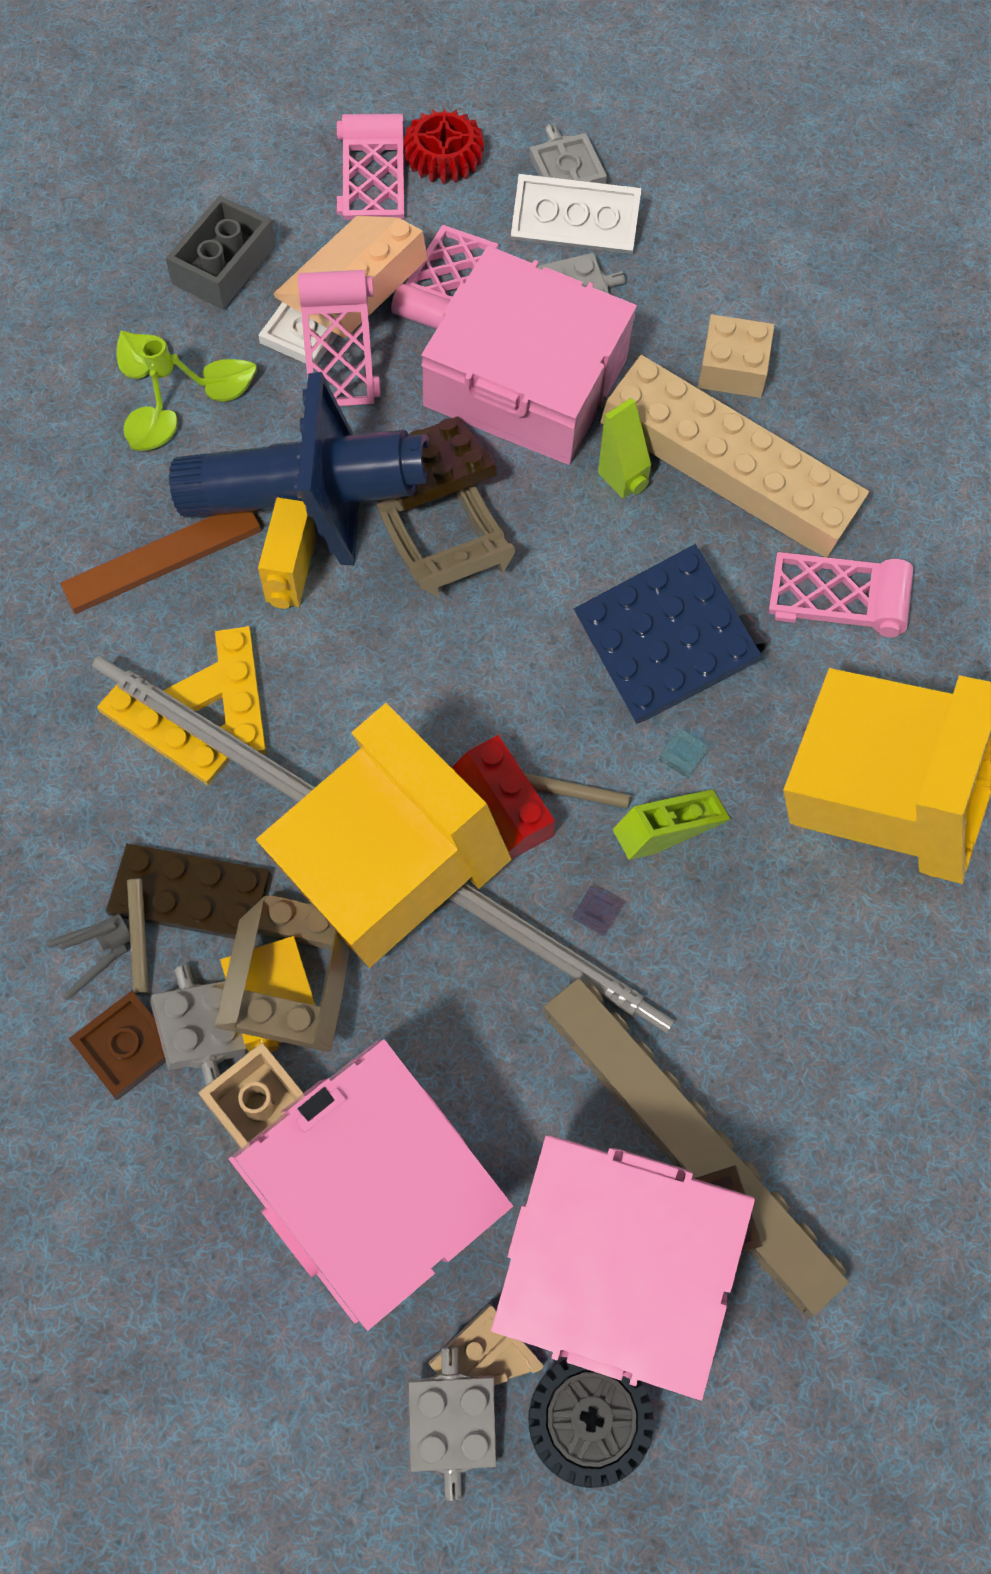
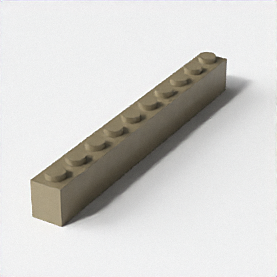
M580 978L576 979L544 1006L543 1016L674 1166L693 1172L692 1178L734 1165L737 1166L745 1193L755 1199L752 1213L763 1243L762 1247L749 1250V1252L807 1319L815 1316L849 1284V1281L843 1276L846 1271L842 1264L833 1255L828 1254L826 1256L815 1244L817 1238L811 1229L802 1222L797 1224L787 1213L789 1206L777 1192L772 1191L770 1193L759 1181L762 1177L754 1165L748 1160L742 1162L732 1151L734 1145L729 1137L719 1129L715 1132L705 1120L707 1114L695 1100L688 1101L679 1091L681 1088L680 1083L668 1070L662 1072L652 1061L655 1057L649 1047L642 1041L636 1043L627 1033L629 1027L624 1019L616 1012L611 1014L602 1004L604 1000L599 991L592 984L585 985Z

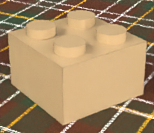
M711 314L698 388L761 398L768 372L774 324Z
M260 1043L199 1092L204 1103L240 1148L283 1115L281 1111L303 1094L301 1089L263 1043Z

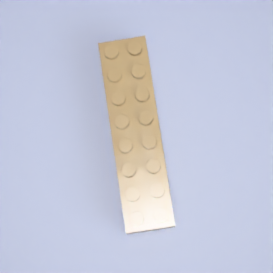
M643 355L639 356L606 401L601 419L602 424H604L606 413L632 398L637 405L648 452L824 557L828 558L870 492Z

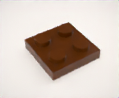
M132 990L69 1038L116 1100L120 1099L166 1062L155 1018Z

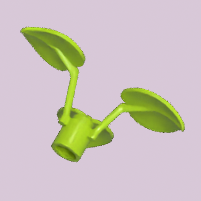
M121 330L116 349L117 363L123 375L132 379L143 378L149 373L152 378L156 398V408L150 406L140 407L131 412L126 418L123 431L130 448L135 451L152 450L164 445L175 434L178 419L175 412L162 410L163 402L158 377L164 378L169 376L175 364L198 385L205 386L206 395L210 399L219 402L231 401L243 394L257 372V365L238 359L217 360L205 366L203 369L204 378H200L179 360L177 354L170 355L168 346L162 338L155 335L134 334Z

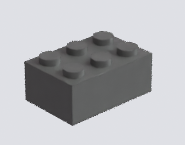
M219 195L166 257L171 283L224 310L276 247L272 220Z

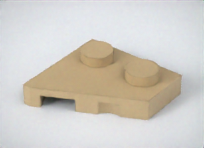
M490 1304L446 1345L449 1348V1363H451L450 1346L459 1347V1372L470 1376L492 1375L494 1385L529 1372H538L544 1367L524 1342L491 1332L496 1310ZM441 1350L428 1362L437 1374L442 1373Z

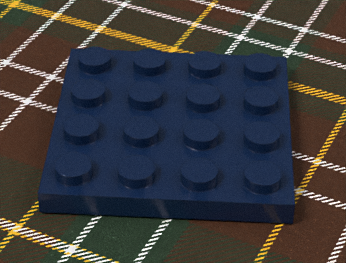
M696 544L573 608L636 724L660 714L762 660L761 653Z

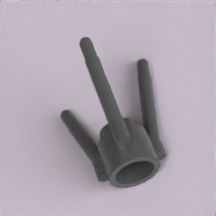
M119 914L107 918L98 924L47 941V947L59 945V948L63 950L96 937L103 951L108 948L112 950L63 995L65 1000L73 997L115 958L128 952L124 944L130 941V933Z

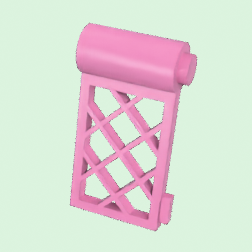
M343 114L342 121H337L338 140H343V196H337V215H343V220H351L356 216L397 217L404 219L403 114ZM362 150L367 155L357 162L350 156V151ZM384 150H397V155L389 162L380 156ZM373 160L382 166L374 175L364 168ZM358 172L367 179L360 187L350 182V179ZM388 172L397 178V181L390 187H387L380 181ZM373 185L383 192L374 200L365 194ZM358 198L368 204L363 210H350V204ZM387 198H391L398 204V210H384L380 204Z
M442 225L426 250L428 259L408 278L405 284L402 283L396 289L392 300V313L437 329L443 320V312L452 299V296L446 295L445 291L456 289L460 284L464 285L469 276L461 278L458 271L468 268L473 270L481 257H473L470 250L478 247L486 249L487 246L498 249L499 244ZM447 236L457 240L459 244L445 248L442 241ZM463 252L466 260L453 263L450 256ZM444 259L446 265L432 268L430 261ZM448 273L452 274L454 280L440 283L437 277ZM431 278L434 285L424 287L418 285L417 282Z
M365 270L298 273L307 380L308 373H314V369L322 372L324 377L337 388L333 395L339 406L375 404L374 397H381L379 376H373L367 305V297H373L372 276H365ZM348 312H361L362 325L353 335L340 323V320ZM330 313H340V314H339V316L335 319ZM323 314L332 324L319 336L310 328L309 315ZM335 326L350 338L339 352L324 340ZM362 331L364 344L359 339H357V337L362 333ZM311 335L317 340L313 346L311 345ZM353 342L364 351L365 356L357 367H354L342 356ZM320 344L335 356L324 369L315 363L312 357V353ZM338 359L352 371L342 384H339L327 373ZM364 365L366 369V376L360 372ZM355 375L367 384V396H353L345 389ZM342 392L346 397L337 396Z
M777 552L769 613L775 614V620L795 623L796 618L868 626L873 627L884 637H897L908 628L913 566L911 563L901 559H889L880 564ZM782 564L797 565L803 572L790 580L783 573ZM822 568L831 569L837 577L824 584L815 573ZM856 572L871 574L870 581L860 588L849 577ZM809 578L818 589L805 596L796 585ZM780 579H781V580L783 581V583H784V585L781 586V587H779V586H780ZM843 582L853 593L840 601L830 589ZM789 589L799 600L792 606L777 605L778 596ZM869 591L868 597L864 594ZM824 594L833 606L827 610H820L811 602ZM858 598L867 607L866 615L851 613L846 605Z

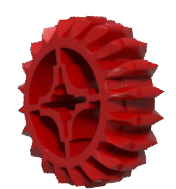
M444 108L443 112L437 113L432 109L430 115L421 113L420 119H413L412 125L407 127L403 146L407 164H410L412 172L418 171L421 179L429 175L431 183L436 180V177L440 178L444 185L446 178H451L456 184L458 175L467 180L469 172H476L477 165H481L485 142L483 141L481 128H478L476 120H470L468 114L460 116L457 109L449 113Z

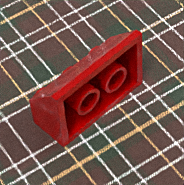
M499 735L468 750L451 767L487 803L511 860L554 837V818Z

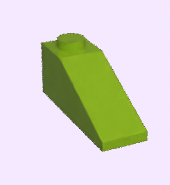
M629 398L604 416L598 467L599 475L622 499L631 493L637 495L647 487L651 469L637 405L632 398Z
M712 789L634 806L612 830L627 858L632 860L659 853L729 821L730 817Z

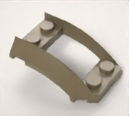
M475 484L455 491L478 538L425 558L421 557L400 519L398 512L404 509L397 498L381 499L380 503L376 504L397 552L418 586L440 598L438 587L451 584L474 573L485 571L495 565L503 574L515 553L513 544H509L505 539L504 532L492 517Z
M273 895L264 896L239 920L214 1028L331 1052L345 983L350 946L312 904ZM257 934L279 939L294 936L296 943L330 950L320 1007L244 990Z

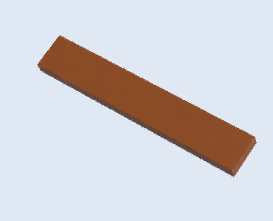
M252 511L213 515L60 582V585L74 613L78 614L261 532V528Z

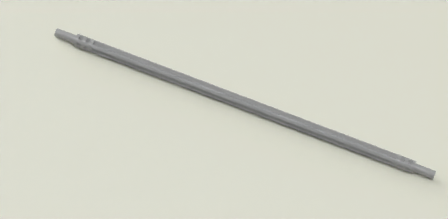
M97 656L93 661L92 667L118 683L119 689L296 802L302 800L315 788L130 670L125 672L102 656ZM463 884L448 898L575 980L580 978L585 985L592 984L603 998L633 1016L636 1013L665 1033L669 1031L675 1020L643 1001V995L468 884Z

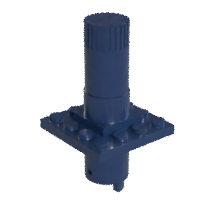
M315 372L308 373L307 388L303 389L302 396L305 412L304 417L300 418L302 441L271 444L268 447L175 457L173 462H171L169 469L171 498L174 502V507L177 509L176 511L183 518L274 509L277 498L303 501L308 516L312 517L317 525L319 535L324 536L328 543L330 553L335 555L340 565L354 566L359 502L413 496L416 484L427 483V473L424 470L422 451L423 448H429V438L426 434L409 436L406 430L354 435L323 373Z

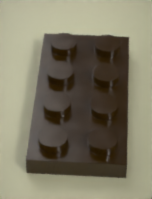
M126 843L106 913L110 916L119 914L121 918L129 919L127 880L142 879L145 922L235 939L239 920L265 896L270 871L268 869Z

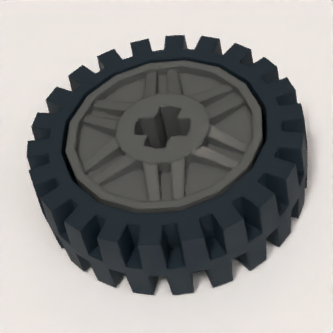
M567 1359L552 1367L543 1376L533 1393L528 1415L529 1432L537 1455L543 1464L558 1478L579 1487L600 1488L623 1480L645 1458L652 1442L655 1421L653 1419L654 1410L648 1396V1391L640 1380L637 1381L636 1386L630 1385V1379L625 1376L622 1377V1380H618L567 1363ZM589 1408L596 1409V1417L602 1419L601 1427L595 1426L593 1432L586 1431V1423L580 1421L581 1412L587 1414Z

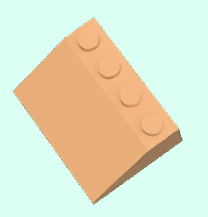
M356 216L274 292V296L301 313L298 273L365 270V276H372L373 297H367L369 316L428 259L423 231L397 217ZM361 312L346 313L340 320V323L352 332L362 323ZM340 313L330 314L336 319ZM323 314L309 315L310 319L326 328L332 324ZM336 326L332 330V332L338 334L344 339L347 337V335H345Z

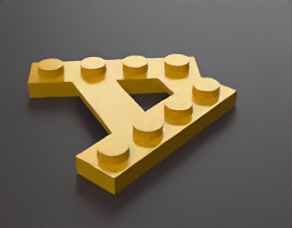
M250 627L215 631L218 662L163 690V692L195 712L223 698L226 723L220 726V728L261 754L266 755ZM118 684L97 706L100 713L207 786L212 783L231 760L119 689Z

